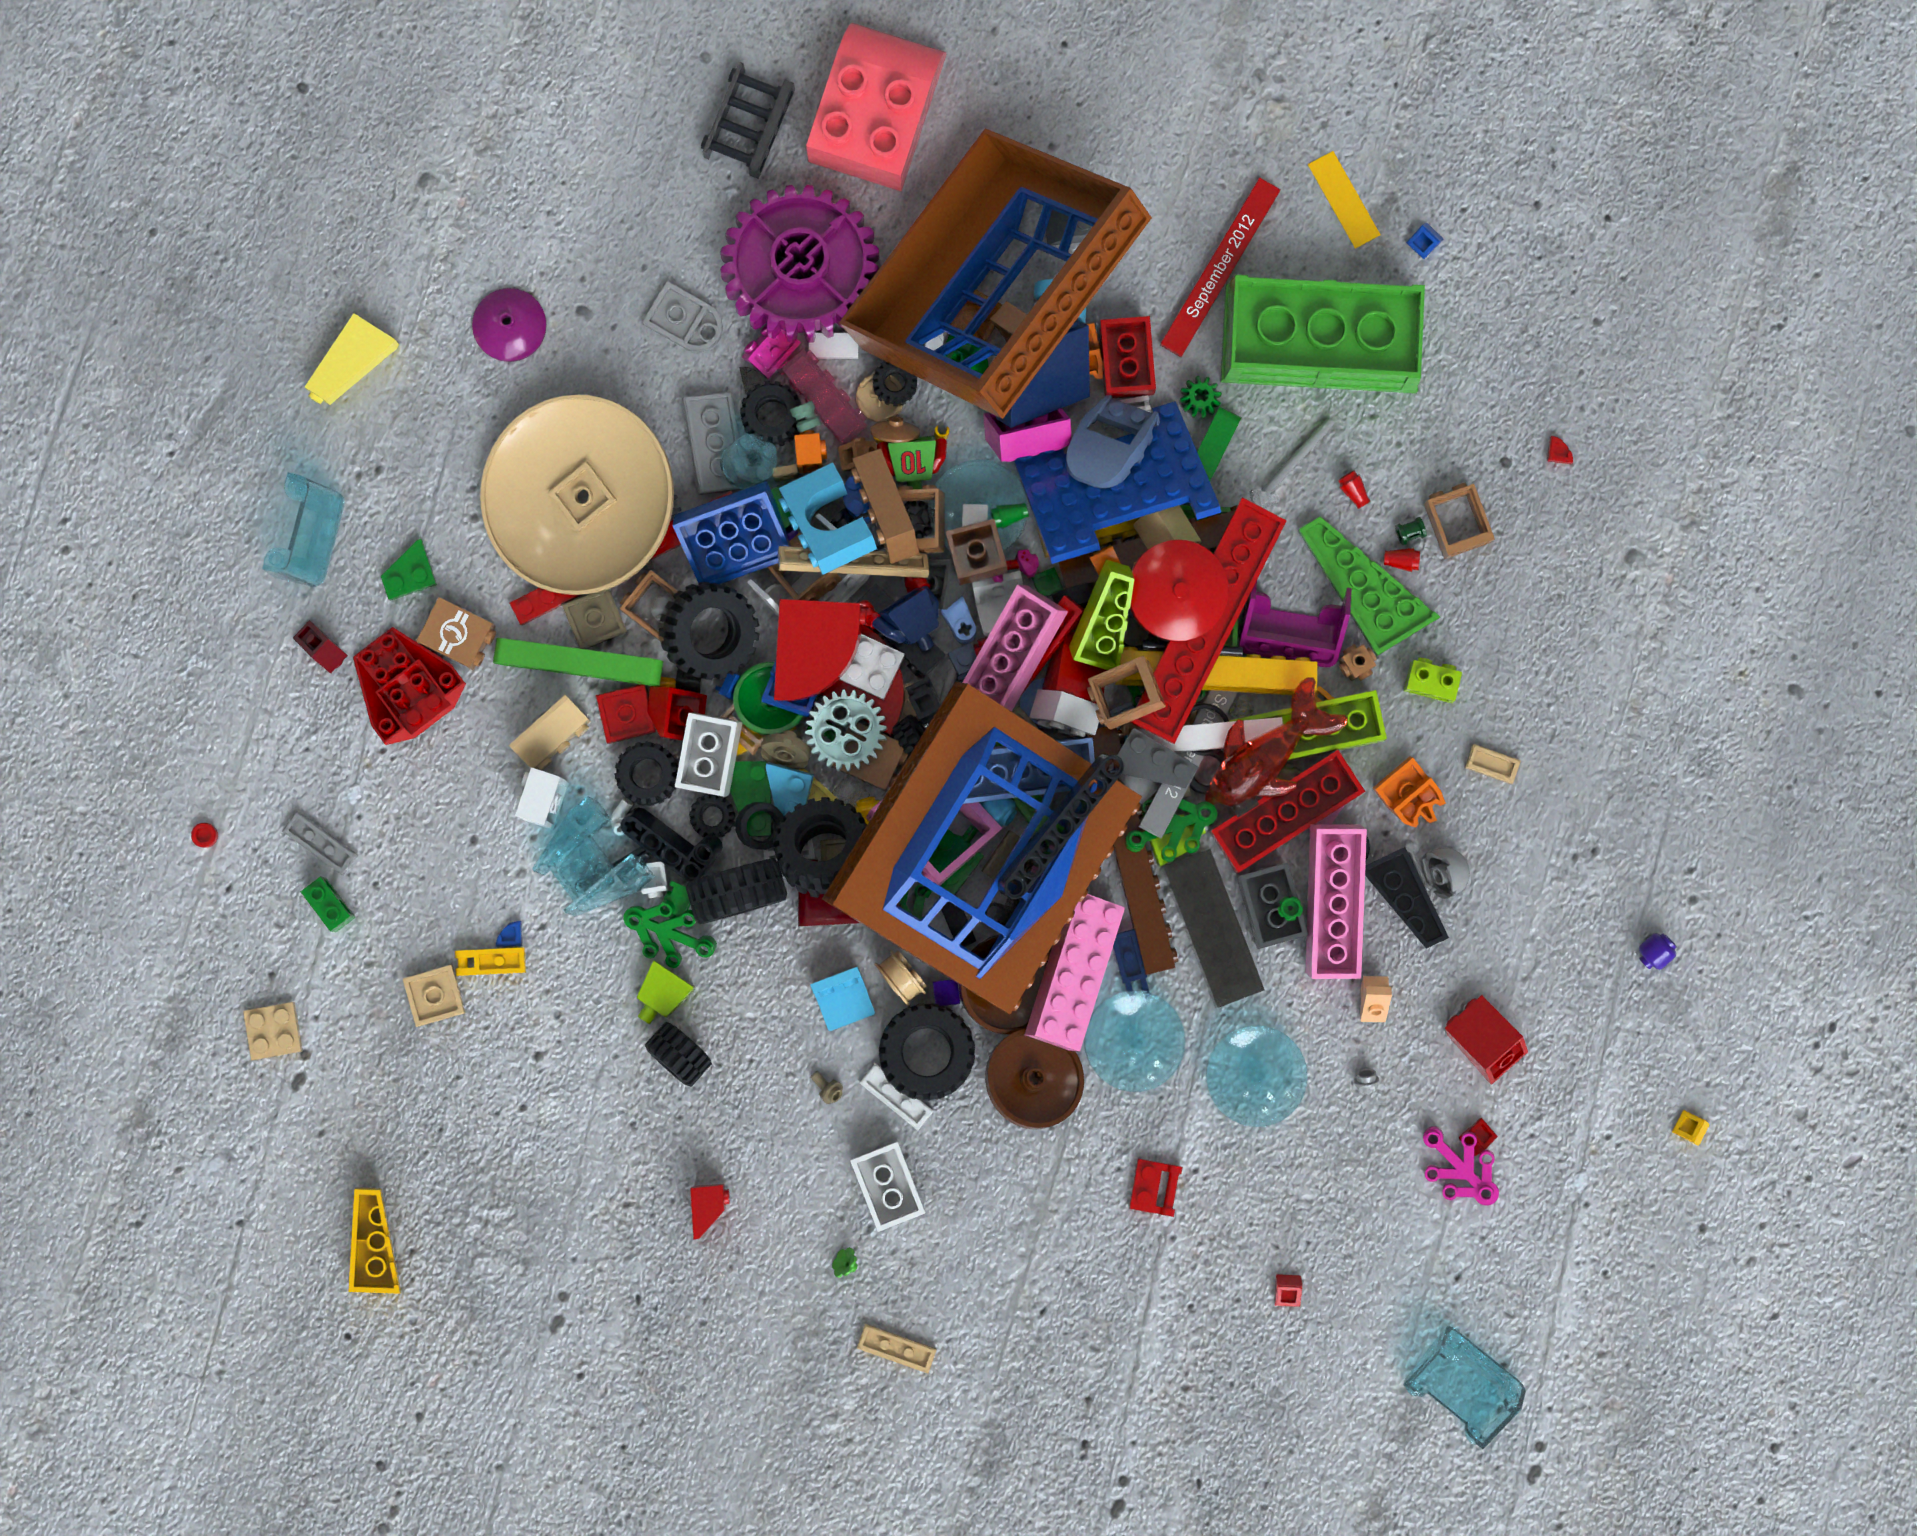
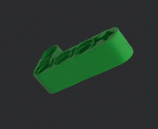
M1219 407L1197 451L1209 481H1211L1242 418L1222 407Z

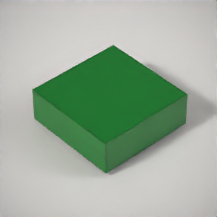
M1055 567L1031 577L1037 592L1045 597H1050L1064 590Z

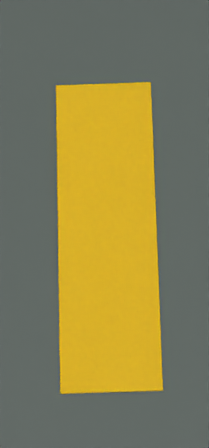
M1334 151L1308 164L1355 249L1381 235Z

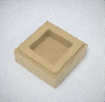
M796 464L772 468L773 478L776 482L799 477Z

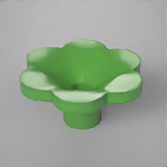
M853 1248L841 1249L837 1253V1258L832 1263L836 1277L848 1276L851 1272L856 1271L858 1265Z

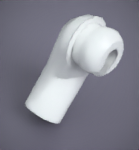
M623 797L611 815L612 829L614 834L618 836L624 835L621 829V821L627 816V813L633 806V802L628 798Z

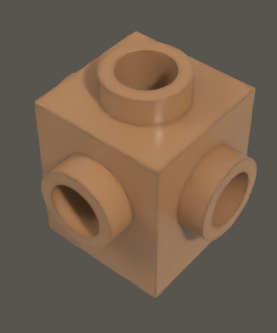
M860 437L838 447L842 471L854 469L853 458L877 450L876 441H865L864 437Z
M1353 644L1342 651L1344 656L1338 660L1340 662L1339 668L1346 678L1349 677L1351 681L1359 678L1362 681L1373 674L1371 669L1376 666L1374 661L1377 659L1369 647L1366 649L1363 644L1357 648ZM1360 657L1363 665H1357L1355 658Z

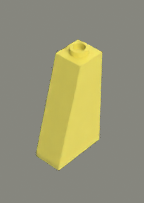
M354 313L305 385V388L310 392L308 397L319 404L324 401L331 405L394 352L399 346L398 342Z

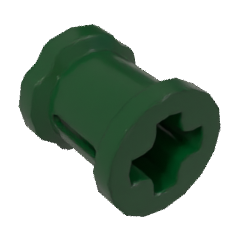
M1417 517L1415 521L1404 525L1400 523L1395 525L1398 539L1402 545H1406L1407 541L1419 537L1422 539L1427 537L1426 528L1421 517Z

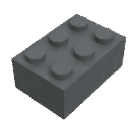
M1288 863L1237 877L1257 949L1308 936L1303 914L1299 917L1297 916L1294 921H1287L1285 917H1281L1278 913L1279 902L1282 898L1286 896L1298 898ZM1289 906L1288 910L1292 911V906Z

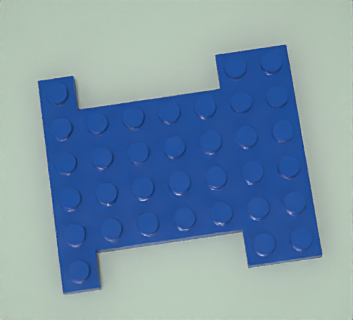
M1176 401L1152 408L1153 413L1154 411L1158 412L1160 424L1153 427V439L1150 445H1147L1144 451V458L1140 464L1135 463L1130 469L1131 473L1127 478L1116 486L1097 488L1071 477L1066 468V454H1064L1063 449L1042 452L1036 456L1020 457L1013 461L1052 564L1100 550L1095 534L1096 530L1190 502L1197 520L1221 513L1217 497ZM1129 434L1115 438V440L1130 445L1136 435Z

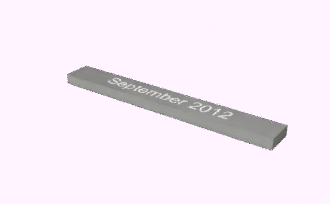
M1210 690L1204 703L1217 706L1227 714L1238 692ZM1203 708L1200 709L1192 725L1223 722V719L1215 711ZM1191 751L1177 753L1198 766V768L1204 756L1194 754ZM1192 779L1186 788L1161 783L1139 827L1162 838Z

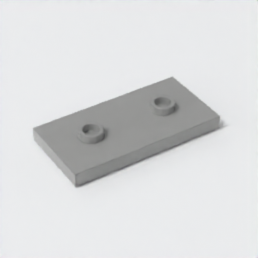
M732 392L683 397L682 403L698 494L705 495L748 488Z

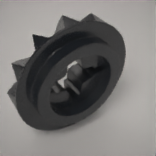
M907 501L904 504L907 513L916 516L923 511L921 513V520L926 525L919 523L913 525L916 539L927 537L935 528V511L927 502Z

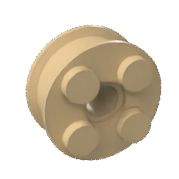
M891 950V956L881 964L875 963L874 965L897 996H900L909 1007V1002L918 994H926L923 989L927 985L914 969L910 972L908 971L912 967L899 950L895 953Z

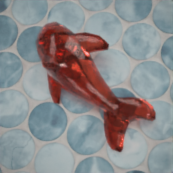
M1314 677L1305 678L1294 689L1291 699V720L1247 742L1245 741L1244 720L1238 719L1228 730L1224 743V760L1210 781V789L1205 795V802L1233 806L1254 796L1266 798L1285 796L1297 788V782L1276 777L1291 756L1302 735H1331L1340 731L1347 724L1348 717L1345 715L1329 714L1317 709L1314 697L1316 681Z

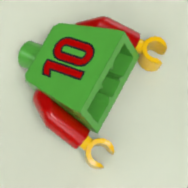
M937 425L934 436H922L916 440L903 443H887V441L879 440L874 436L873 438L877 443V450L881 449L891 475L896 477L897 482H907V486L913 487L914 490L922 489V481L932 480V474L940 470L946 459V439L950 430L947 426L946 434H939Z

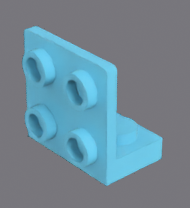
M858 967L810 984L829 1031L875 1014Z

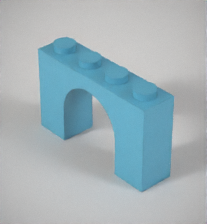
M833 462L779 488L782 498L778 499L784 513L790 512L791 516L788 519L793 530L799 529L801 534L798 535V539L803 549L809 548L811 553L807 554L813 568L819 567L822 575L877 549L873 535L863 517L830 531L819 530L810 525L814 513L819 508L847 495L843 480Z

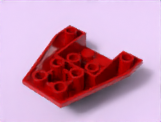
M391 627L353 656L371 726L385 745L416 738L455 708L466 685L450 663L394 627Z

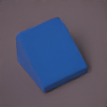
M1424 223L1406 243L1425 259L1443 241V237L1428 223Z

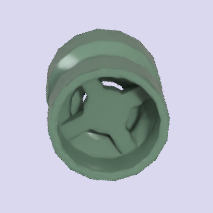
M813 400L790 409L792 417H795L797 420L796 427L799 433L822 424L819 416H816L814 412L815 405Z

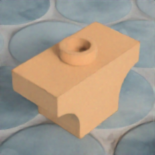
M1363 976L1360 988V1021L1386 1022L1392 997L1389 979L1386 976Z

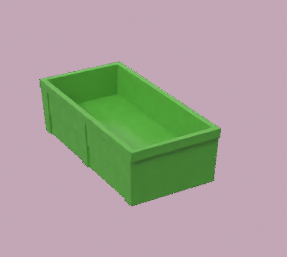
M1235 275L1230 283L1225 285L1220 383L1417 393L1418 384L1421 380L1425 285L1399 286L1336 282V280L1308 281Z

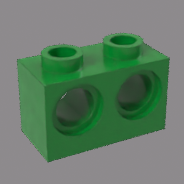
M320 876L300 891L330 932L336 933L356 918L325 877Z

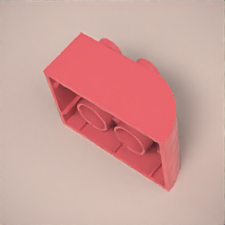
M850 23L838 48L806 144L808 162L902 192L946 58V52L859 24Z

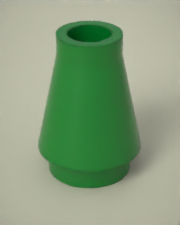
M1025 503L996 505V508L990 509L991 517L995 520L997 528L1001 527L1004 529L1029 517Z

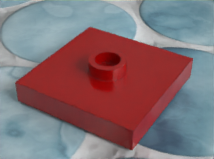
M640 684L596 695L607 744L656 733L655 726L647 712L649 699L645 685Z

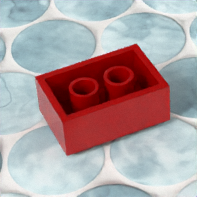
M1150 316L1100 320L1099 334L1105 396L1111 395L1112 398L1154 395L1156 382Z

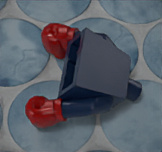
M904 577L908 593L879 613L875 611L869 601L863 600L858 602L863 604V609L867 610L866 624L863 625L869 626L872 629L875 628L881 634L897 643L913 644L917 642L921 651H926L934 646L929 633L939 626L937 620L939 617V600L930 590V585L927 583L926 578Z

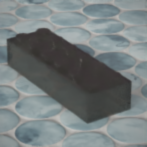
M1211 849L1162 867L1164 877L1215 1008L1264 991V986Z

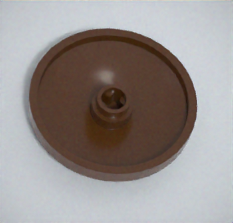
M1000 934L985 939L971 952L981 958H985ZM1048 959L1041 968H1038L1034 975V983L1029 989L1024 991L1021 996L1022 1002L1016 1011H1012L1011 1014L993 1006L959 984V994L966 1012L977 1024L998 1034H1012L1026 1029Z
M1022 1029L1001 1040L990 1054L985 1071L987 1093L996 1110L1009 1122L1026 1129L1038 1130L1049 1128L1064 1121L1077 1108L1084 1090L1083 1067L1076 1051H1069L1026 1036V1029Z

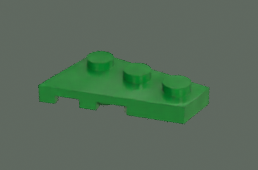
M735 762L730 791L738 814L746 805L754 802L771 804V788L766 771V763L768 762ZM764 811L753 813L747 821L748 834L751 837L771 836V816Z

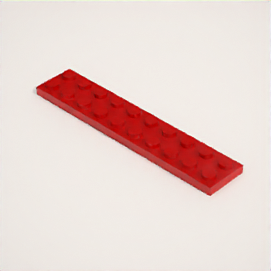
M1243 497L1240 499L1213 553L1223 566L1228 580L1226 608L1219 621L1205 634L1190 640L1168 642L1153 672L1166 707L1135 719L1131 723L1175 744L1287 520ZM1146 689L1142 693L1136 707L1150 702Z

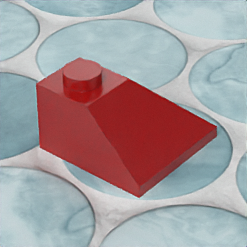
M650 687L647 712L659 736L683 741L688 713L705 714L707 695L671 687Z
M724 1184L697 1185L690 1188L693 1240L700 1239L725 1211L726 1204H730L729 1189H725Z

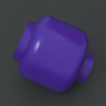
M1654 933L1639 946V951L1642 954L1639 959L1648 969L1654 967L1657 970H1662L1676 957L1675 949L1677 946L1666 934Z

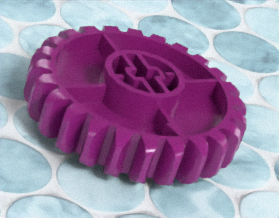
M793 185L785 187V196L779 197L773 189L767 191L766 204H763L758 199H752L749 202L751 215L746 212H738L735 216L738 228H728L725 233L726 241L729 245L721 248L720 255L725 264L721 267L720 271L722 280L728 283L725 288L726 296L729 300L736 301L735 308L739 316L750 314V326L753 329H759L766 323L768 337L776 338L781 329L786 331V338L789 343L796 341L798 333H804L806 341L812 343L815 341L816 331L821 330L825 337L831 338L834 336L833 324L837 323L843 328L839 324L840 320L879 270L878 265L875 264L880 258L879 248L872 244L874 242V231L871 227H863L864 215L862 212L854 211L849 214V200L843 198L834 204L831 190H824L820 197L814 196L813 185H806L802 195H797ZM784 257L785 259L778 265L780 259ZM823 262V265L817 271L815 268Z

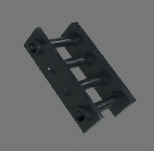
M739 62L737 68H732L728 78V82H730L729 88L709 136L705 135L702 140L701 149H703L704 158L708 160L712 151L746 163V166L749 167V175L759 179L795 92V86L793 82L784 80L782 86L775 87L744 75V63ZM742 84L773 96L774 100H776L773 109H765L735 97L739 85ZM730 107L738 108L765 119L764 121L767 124L764 131L760 130L758 132L727 120L726 116ZM723 128L756 141L755 144L758 146L755 153L747 154L717 142L721 129Z

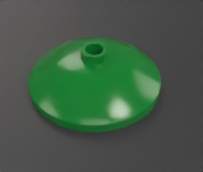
M763 662L745 671L739 678L733 694L734 708L740 721L750 730L762 735L782 734L784 731L793 729L804 717L762 702V696L770 679L774 662Z

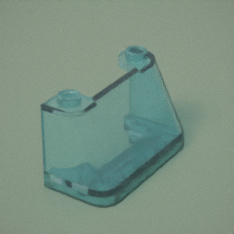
M288 472L284 484L285 493L289 498L300 501L288 549L273 548L268 551L262 569L274 578L316 587L321 585L326 578L345 507V500L336 490L301 475Z
M1447 1326L1437 1337L1403 1383L1411 1395L1424 1397L1428 1393L1464 1422L1467 1440L1474 1445H1478L1481 1449H1484L1522 1410L1526 1393L1525 1387L1515 1376L1451 1326Z

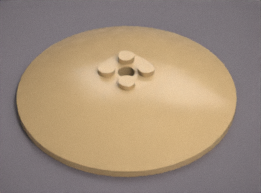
M566 395L551 398L536 404L516 417L495 442L483 470L480 492L481 512L493 547L507 566L524 580L539 588L561 594L583 595L597 593L613 588L631 578L648 563L661 545L673 510L674 486L671 467L667 455L654 432L642 419L627 408L613 401L590 395ZM582 490H586L589 494V499L584 504L578 501V494Z

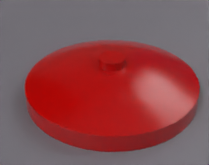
M1169 540L1156 544L1146 550L1131 569L1134 576V585L1130 609L1138 623L1156 637L1169 641H1185L1197 638L1214 627L1226 608L1228 580L1224 568L1211 551L1198 543L1188 540Z

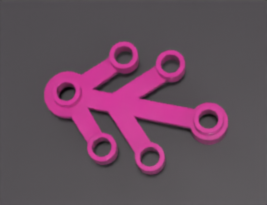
M1436 1126L1428 1127L1423 1135L1425 1145L1430 1148H1436L1455 1168H1438L1435 1165H1430L1425 1170L1426 1179L1430 1182H1435L1439 1178L1467 1180L1473 1187H1456L1452 1183L1446 1184L1442 1191L1444 1198L1453 1200L1456 1197H1474L1482 1205L1494 1204L1499 1197V1189L1492 1182V1165L1495 1160L1493 1152L1484 1150L1480 1153L1479 1161L1483 1165L1481 1180L1474 1173L1476 1135L1473 1132H1466L1462 1136L1461 1142L1464 1146L1463 1162L1443 1141L1444 1134L1442 1130ZM1430 1135H1436L1438 1137V1140L1436 1142L1429 1141L1428 1137ZM1465 1137H1473L1474 1142L1467 1144L1464 1140ZM1488 1154L1492 1157V1160L1484 1162L1482 1157ZM1435 1170L1437 1176L1430 1177L1428 1171ZM1447 1188H1453L1455 1190V1194L1448 1195L1446 1194L1445 1190ZM1487 1189L1491 1192V1195L1484 1197L1481 1192Z

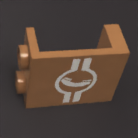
M439 597L416 642L474 670L475 666L479 667L485 657L483 651L486 645H490L496 635V631H494L496 626Z

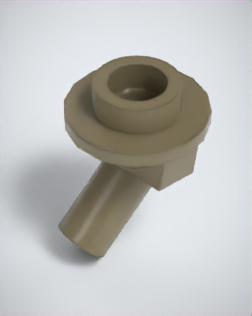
M818 1071L810 1076L821 1089L819 1096L826 1104L835 1103L841 1098L843 1086L840 1082L833 1079L828 1083Z

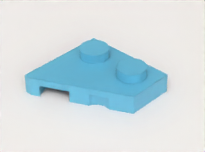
M770 762L766 763L774 805L781 811L783 816L788 811L791 813L795 811L794 806L799 803L802 805L808 803L807 800H809L814 774Z

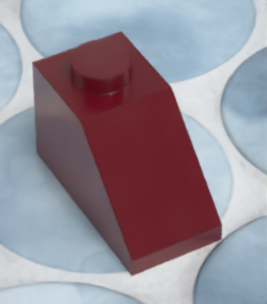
M310 620L293 637L304 651L330 674L340 667L348 656Z

